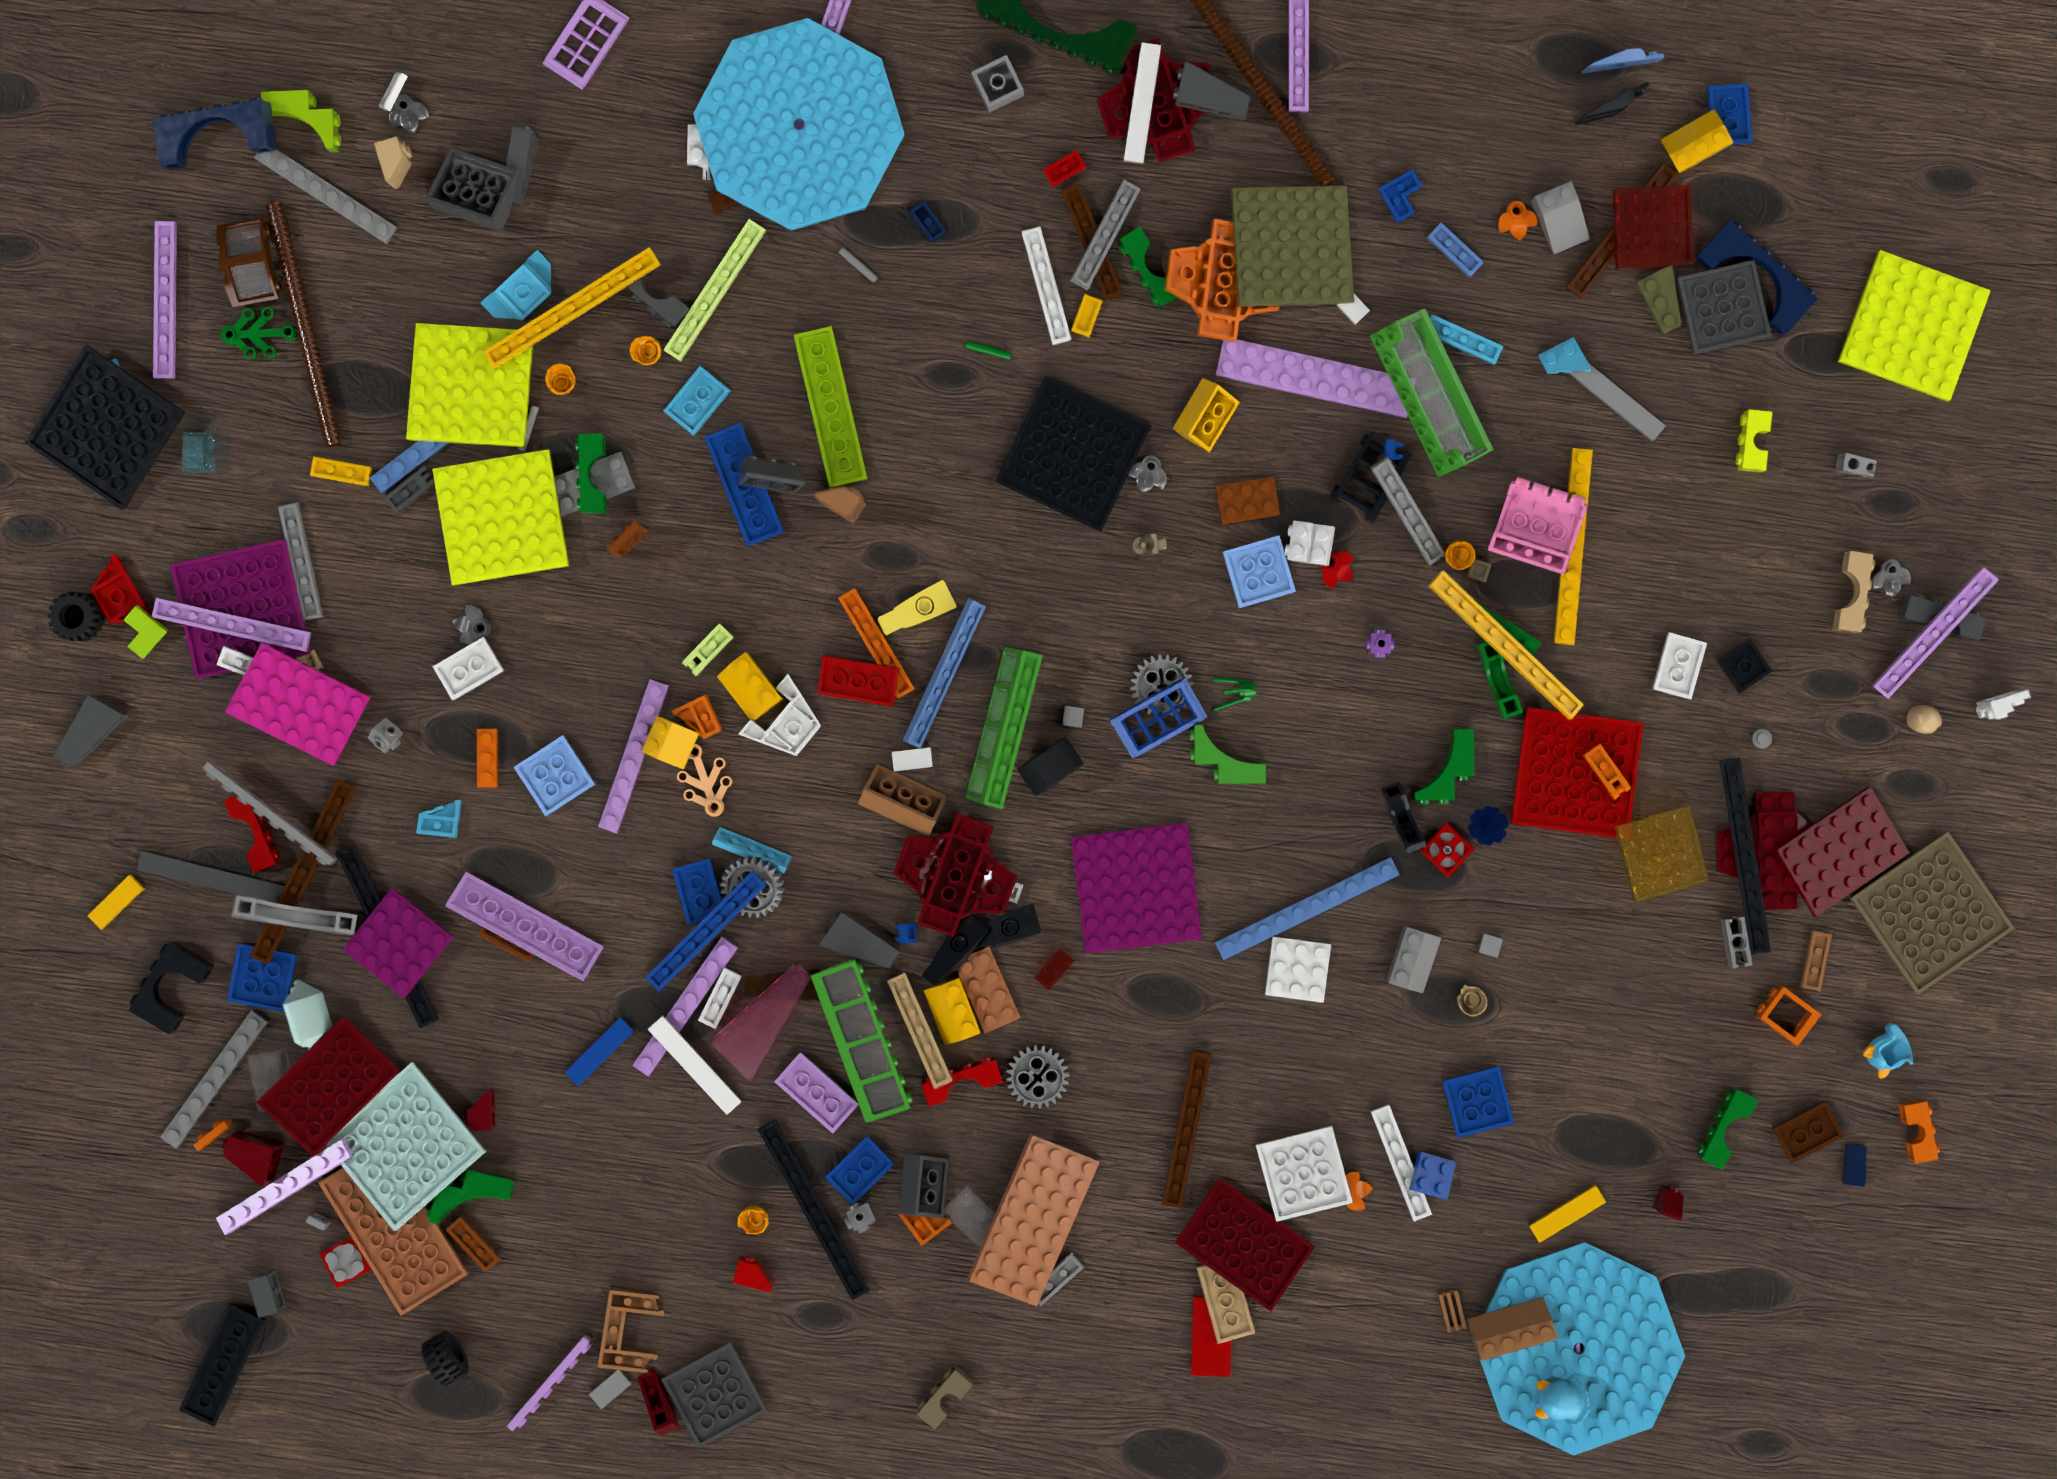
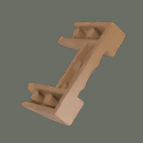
M609 1287L598 1368L641 1373L648 1372L645 1366L651 1358L656 1360L658 1353L621 1347L626 1312L664 1316V1310H659L656 1299L659 1298L658 1294Z

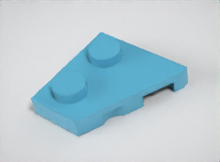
M1574 337L1538 355L1547 374L1591 371V367Z
M455 800L453 803L441 805L431 811L419 813L416 833L457 838L462 801Z

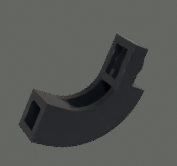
M1400 782L1381 788L1391 821L1407 853L1426 847L1425 840L1415 823L1406 793Z

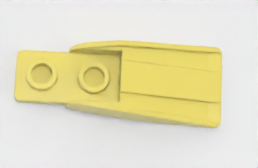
M941 580L895 607L894 610L878 617L877 620L884 634L888 635L901 628L906 629L955 609L957 605L944 580Z

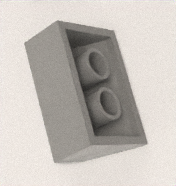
M1404 925L1385 981L1405 989L1423 993L1441 937Z

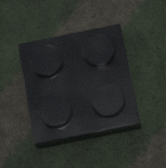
M1751 639L1746 640L1716 661L1737 693L1743 692L1772 672Z

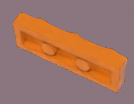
M477 729V788L498 787V729Z

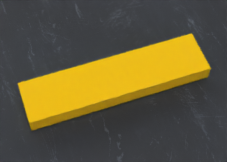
M1593 1185L1528 1226L1538 1242L1541 1243L1605 1204L1606 1201L1597 1186Z

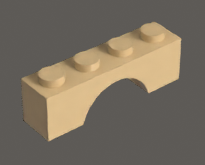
M1855 551L1844 552L1841 572L1851 579L1854 586V594L1847 606L1835 610L1833 630L1859 633L1865 628L1866 618H1864V614L1869 605L1867 594L1872 586L1870 575L1875 567L1874 554Z

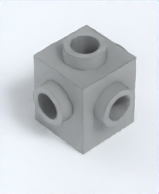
M384 718L373 727L368 739L375 747L386 753L390 749L395 750L400 745V738L403 732L387 718Z
M857 1203L849 1207V1211L846 1212V1218H844L847 1228H852L853 1232L858 1231L859 1233L870 1229L869 1225L876 1221L868 1203L861 1206ZM856 1216H860L862 1220H856Z

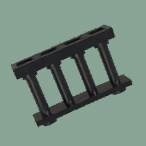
M1373 431L1369 435L1364 434L1359 443L1362 445L1341 484L1339 486L1335 485L1330 494L1333 496L1331 499L1333 503L1339 497L1364 511V514L1367 515L1365 521L1370 524L1374 523L1388 497L1381 487H1375L1354 475L1353 471L1358 463L1371 470L1370 467L1375 465V463L1362 457L1367 446L1384 455V446L1372 440L1375 434ZM1408 451L1403 452V458L1393 460L1394 464H1396L1395 470L1399 476H1401L1413 455ZM1349 480L1375 495L1376 501L1374 505H1367L1343 491L1347 481Z

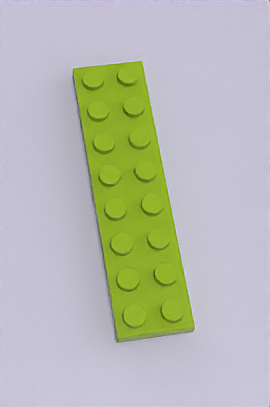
M832 326L795 334V344L829 488L867 480V473Z

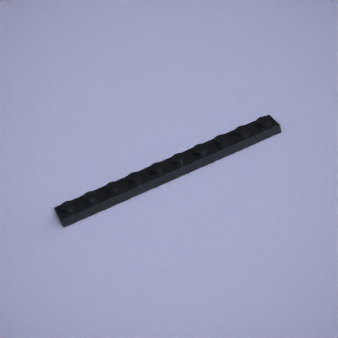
M1741 758L1721 759L1719 762L1750 953L1771 952Z
M354 843L335 853L368 918L382 899ZM419 980L405 999L421 1029L439 1020V1017L421 980Z
M776 1119L758 1128L761 1137L850 1298L854 1300L870 1290Z

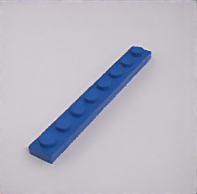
M755 870L752 871L645 978L658 992L661 991L768 884Z

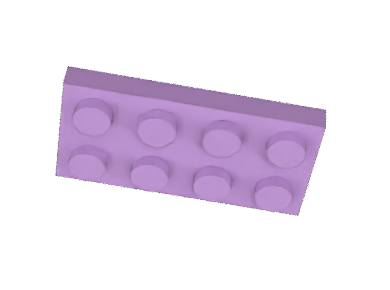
M802 1052L796 1056L774 1081L831 1133H834L859 1105L851 1095Z

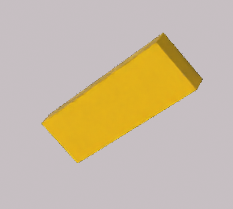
M313 456L310 476L368 487L372 473V467L315 456Z
M128 875L87 916L102 930L145 888L132 875Z

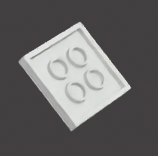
M1273 936L1265 995L1324 1003L1331 944Z

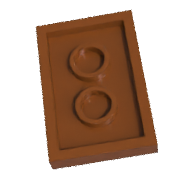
M1274 476L1215 486L1222 525L1280 516Z
M636 521L627 523L622 529L624 532L619 537L616 535L609 541L608 544L610 546L607 550L612 555L623 558L649 532L644 525Z

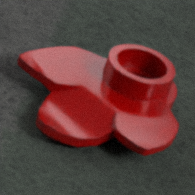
M1347 552L1331 553V566L1319 565L1323 570L1322 580L1331 589L1335 588L1337 580L1343 582L1353 580V574L1348 565L1353 561L1354 557Z

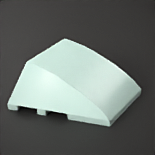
M297 979L294 980L293 984L295 986L290 988L291 994L287 995L283 1006L294 1042L303 1048L308 1047L309 1050L333 1025L323 993Z

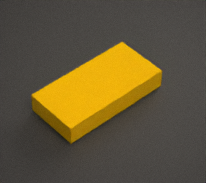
M1084 294L1071 332L1090 338L1103 300Z

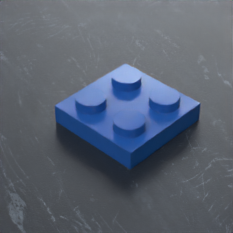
M1418 1151L1409 1190L1448 1200L1456 1162Z

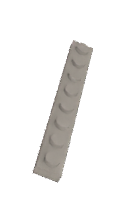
M280 151L257 153L254 159L384 243L388 244L397 230L396 226Z
M207 762L204 765L203 769L207 771L205 774L214 781L216 779L222 783L221 787L229 793L233 791L237 794V799L243 804L247 805L249 803L254 807L253 811L257 815L267 817L270 820L268 822L276 829L280 827L284 830V835L291 841L297 840L301 843L300 847L305 852L314 853L317 856L315 859L323 865H333L338 859L213 762Z
M251 1010L160 1138L175 1149L181 1145L269 1020L255 1010Z

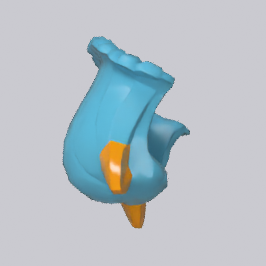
M1887 1023L1884 1027L1886 1032L1874 1038L1862 1053L1868 1062L1878 1069V1077L1880 1079L1885 1078L1890 1070L1900 1067L1905 1062H1909L1910 1065L1913 1064L1909 1041L1897 1024Z
M1569 1377L1568 1382H1537L1536 1385L1541 1393L1539 1397L1540 1407L1536 1409L1535 1416L1539 1418L1550 1417L1554 1420L1566 1419L1567 1424L1578 1425L1586 1419L1589 1412L1590 1398L1586 1387L1581 1381L1574 1377Z

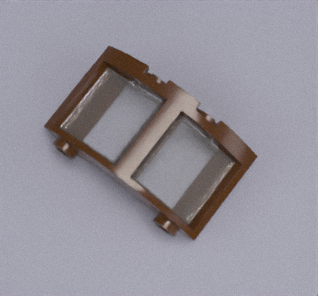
M263 217L217 226L216 240L217 245L220 246L219 264L221 272L225 271L226 283L224 285L232 307L279 299L282 285L280 279L276 278L271 258L270 236L272 232L270 225L265 223Z

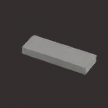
M1072 1252L1053 1268L1038 1304L1040 1306L1084 1268V1265Z

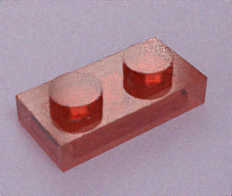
M1059 948L1034 978L1046 989L1050 990L1072 965L1074 960Z

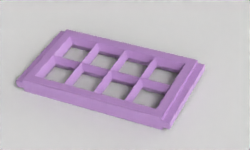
M583 0L542 64L583 90L627 24L629 17L603 0ZM589 5L601 12L596 23L583 16ZM604 16L617 23L611 34L598 26ZM579 20L592 27L586 38L573 30ZM595 30L608 37L601 48L589 41ZM570 34L583 41L577 52L564 45ZM586 44L598 51L592 62L580 55ZM561 48L573 55L567 66L555 59ZM576 59L589 66L583 76L570 69Z

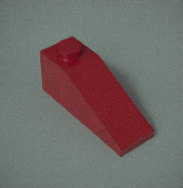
M654 1369L637 1377L654 1431L663 1436L679 1429L674 1409L657 1371Z

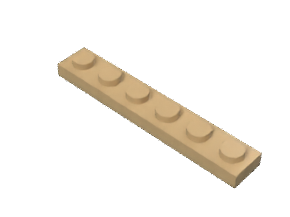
M906 973L888 980L887 982L934 1089L952 1082V1077Z

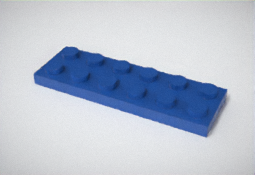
M738 423L705 436V441L747 547L784 533L768 490L738 485L741 460L744 457L746 458V456H754L742 424Z

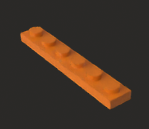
M854 588L838 598L876 663L900 668L896 691L897 698L899 699L915 690L857 590Z

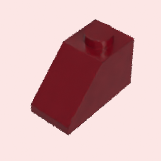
M495 1088L486 1091L468 1110V1114H465V1125L468 1126L469 1131L493 1130L496 1127Z
M1668 1185L1667 1188L1660 1186L1653 1208L1662 1215L1681 1221L1684 1195L1679 1192V1188Z

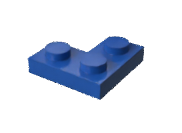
M1414 170L1403 174L1378 189L1396 224L1415 213L1406 196L1423 187Z

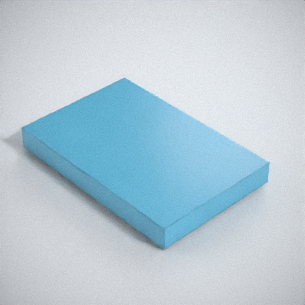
M699 366L663 411L695 436L731 390L703 367Z

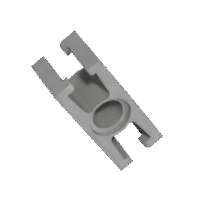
M1738 915L1733 916L1731 919L1720 918L1728 967L1739 968L1738 964H1736V951H1741L1742 965L1751 966L1752 959L1745 917ZM1732 918L1736 920L1737 932H1731L1729 923L1732 922ZM1735 937H1739L1740 943L1734 947L1732 941Z

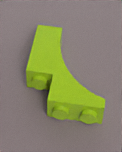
M310 91L261 92V98L271 103L272 116L292 117L307 123L320 135L327 150L331 153L339 152V146H341V136L338 134V127L341 125L340 116L333 109H314L316 108V98Z

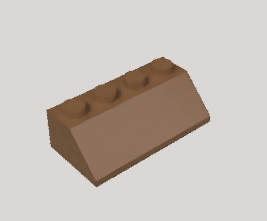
M840 487L818 492L814 496L820 504L852 524L855 523L866 505L860 492L852 487H849V489Z
M876 764L863 789L858 805L930 836L948 796Z
M1543 1297L1467 1318L1475 1348L1481 1361L1558 1339Z

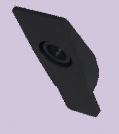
M1649 82L1584 114L1575 122V125L1611 117L1622 112L1635 98L1646 93L1645 89L1650 85Z
M1034 904L1023 906L984 923L988 928V932L975 949L984 946L997 947L1040 934L1041 928Z
M972 915L960 919L954 937L947 936L922 976L934 986H938L948 972H955L967 961L988 932V928Z

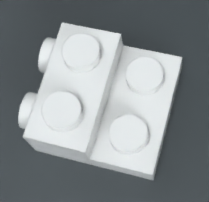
M1293 521V525H1290L1288 528V536L1291 537L1290 544H1287L1285 547V556H1288L1287 560L1329 566L1335 527Z
M2029 690L2011 691L1976 702L1978 706L1976 707L1977 715L1979 718L1987 717L1989 720L2008 717L2007 713L2014 711L2013 706L2025 703L2024 699L2031 698Z

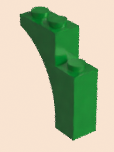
M1451 729V746L1444 767L1429 784L1412 792L1413 800H1418V804H1430V800H1437V804H1449V800H1455V776H1457V780H1469V776H1474V729Z
M467 1170V1173H463L461 1178L462 1189L447 1186L433 1198V1206H430L427 1211L428 1222L439 1225L451 1210L473 1199L490 1197L511 1201L516 1182Z

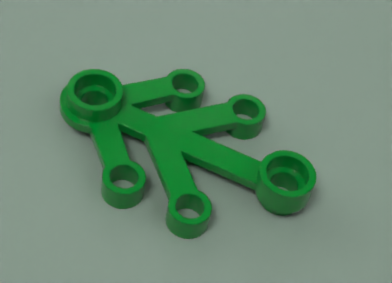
M265 307L261 311V316L248 330L241 329L248 321L255 318V312L250 308L243 309L242 317L234 325L225 326L221 330L220 337L228 345L235 344L244 352L246 358L253 360L257 357V351L252 347H248L241 339L249 338L263 351L265 357L273 359L277 355L276 349L268 346L261 338L283 337L288 341H294L299 334L296 333L297 328L291 324L284 325L281 329H261L268 320L273 319L275 316L273 309ZM270 310L271 315L266 317L265 312ZM251 311V316L247 318L246 312ZM287 329H291L290 335H286ZM232 331L233 336L228 338V332ZM269 349L273 350V354L271 356L267 355V351ZM249 350L253 351V355L251 357L248 356Z

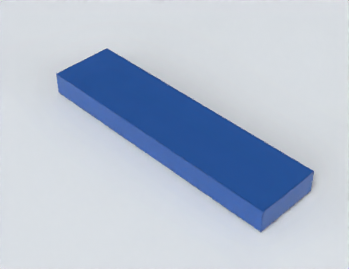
M620 1017L565 1074L577 1086L581 1085L635 1030Z

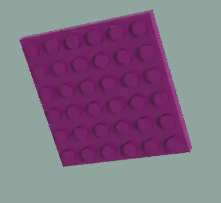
M286 539L170 565L178 603L307 632ZM183 624L195 679L234 672L217 665L224 646L254 657L262 643L252 639ZM310 642L307 652L265 643L293 658L311 654Z
M1187 823L1071 837L1085 954L1202 939Z

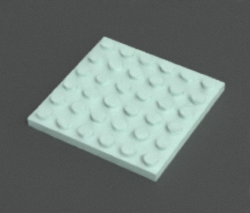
M413 1062L395 1076L325 1145L329 1148L336 1142L345 1139L353 1157L342 1163L341 1166L394 1231H397L486 1152Z

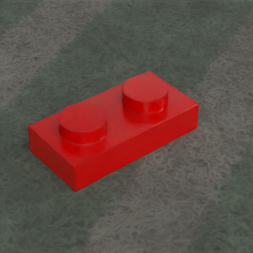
M1076 150L1043 169V173L1052 188L1082 172L1087 167Z

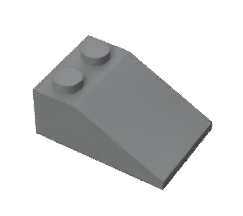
M1572 181L1539 194L1531 200L1553 255L1590 240L1580 201Z

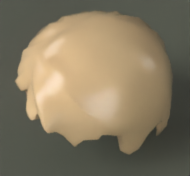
M1918 705L1909 710L1907 725L1916 732L1931 734L1942 725V718L1934 707Z
M1464 985L1460 991L1461 994L1457 997L1459 1008L1469 1016L1482 1014L1487 1007L1485 993L1476 986Z

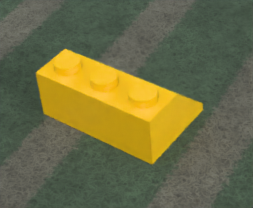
M1715 109L1661 139L1679 174L1733 144V140Z
M1202 378L1172 429L1187 440L1210 452L1240 402L1220 385Z
M747 652L730 663L717 676L748 718L754 722L783 700V697Z
M960 976L943 982L938 986L923 990L944 1045L962 1041L981 1033Z

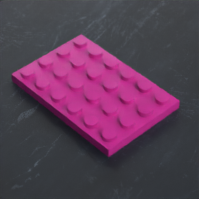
M262 642L225 713L334 766L371 696Z

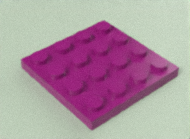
M391 888L342 950L404 999L452 941L454 936L396 889Z

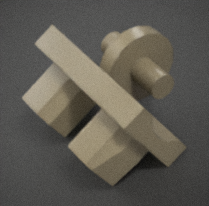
M1157 534L1145 535L1135 538L1131 547L1134 553L1140 554V557L1157 554L1160 550L1167 549L1166 538H1157Z

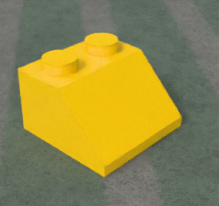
M656 716L641 752L684 769L699 733L669 719Z

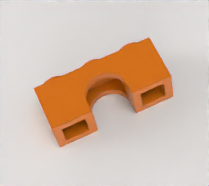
M1923 1099L1898 1103L1901 1122L1906 1125L1917 1124L1919 1128L1918 1136L1915 1139L1905 1141L1909 1161L1917 1164L1938 1160L1940 1149L1934 1138L1936 1129L1934 1123L1931 1122L1930 1115H1932V1109L1930 1104Z

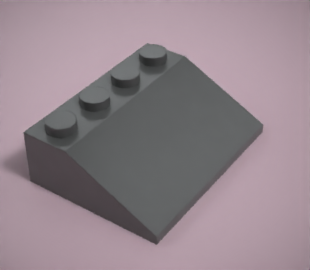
M450 148L425 199L435 210L501 232L510 215L519 171Z

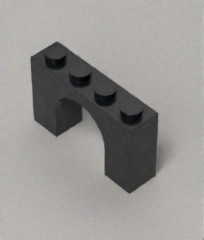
M175 941L165 944L161 948L160 958L151 965V973L148 978L145 977L141 982V990L131 999V1007L128 1010L167 1034L176 1032L185 1015L168 1006L161 999L159 984L162 977L169 971H176L200 984L206 981L215 966Z

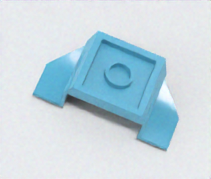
M536 250L525 263L495 291H492L481 304L495 318L523 320L551 294V264Z

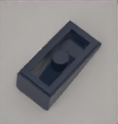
M924 199L907 210L931 243L947 232Z
M1846 1144L1842 1177L1843 1184L1865 1187L1866 1146Z

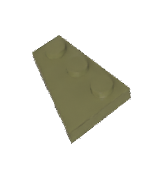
M1672 264L1636 282L1662 335L1681 326Z

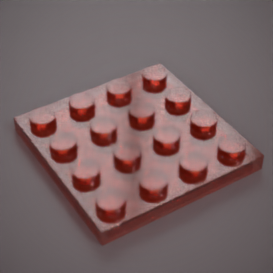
M1691 185L1613 189L1615 269L1693 264Z

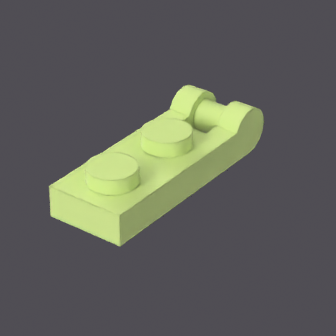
M719 623L682 663L686 667L691 668L695 676H698L734 637ZM696 657L701 660L699 665L693 661Z

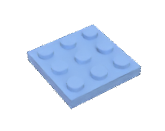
M1279 535L1222 552L1238 608L1296 592Z
M564 735L514 767L545 816L550 815L596 785Z

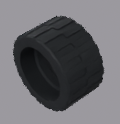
M1064 737L1019 767L1018 772L1034 796H1038L1084 765V762L1067 737Z

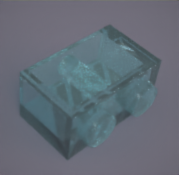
M183 432L182 472L189 474H212V469L215 467V460L212 457L215 440L212 434L207 432Z

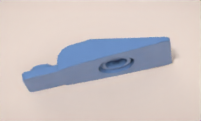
M1639 48L1627 49L1590 64L1582 71V74L1656 63L1664 58V53L1657 54L1656 51L1645 54Z

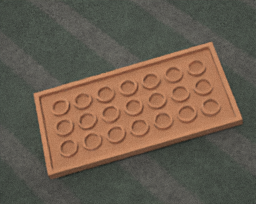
M1030 1133L967 1280L1037 1306L1100 1162Z
M344 1168L319 1182L320 1187L400 1316L469 1274L438 1224L428 1222L427 1211L429 1208L427 1205L397 1231H394Z

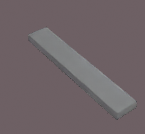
M1125 179L1122 181L1070 280L1071 282L1085 290L1089 289L1141 190L1139 187Z
M1589 364L1591 367L1590 372L1573 371V373H1568L1650 441H1654L1666 425L1592 365Z
M1385 457L1370 467L1427 564L1431 565L1445 556L1444 550L1389 458Z
M299 503L278 506L304 621L323 618Z

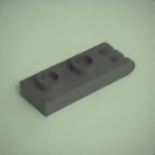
M426 465L384 497L396 514H399L435 484L434 478L428 481L433 476L431 471L423 475L428 470Z

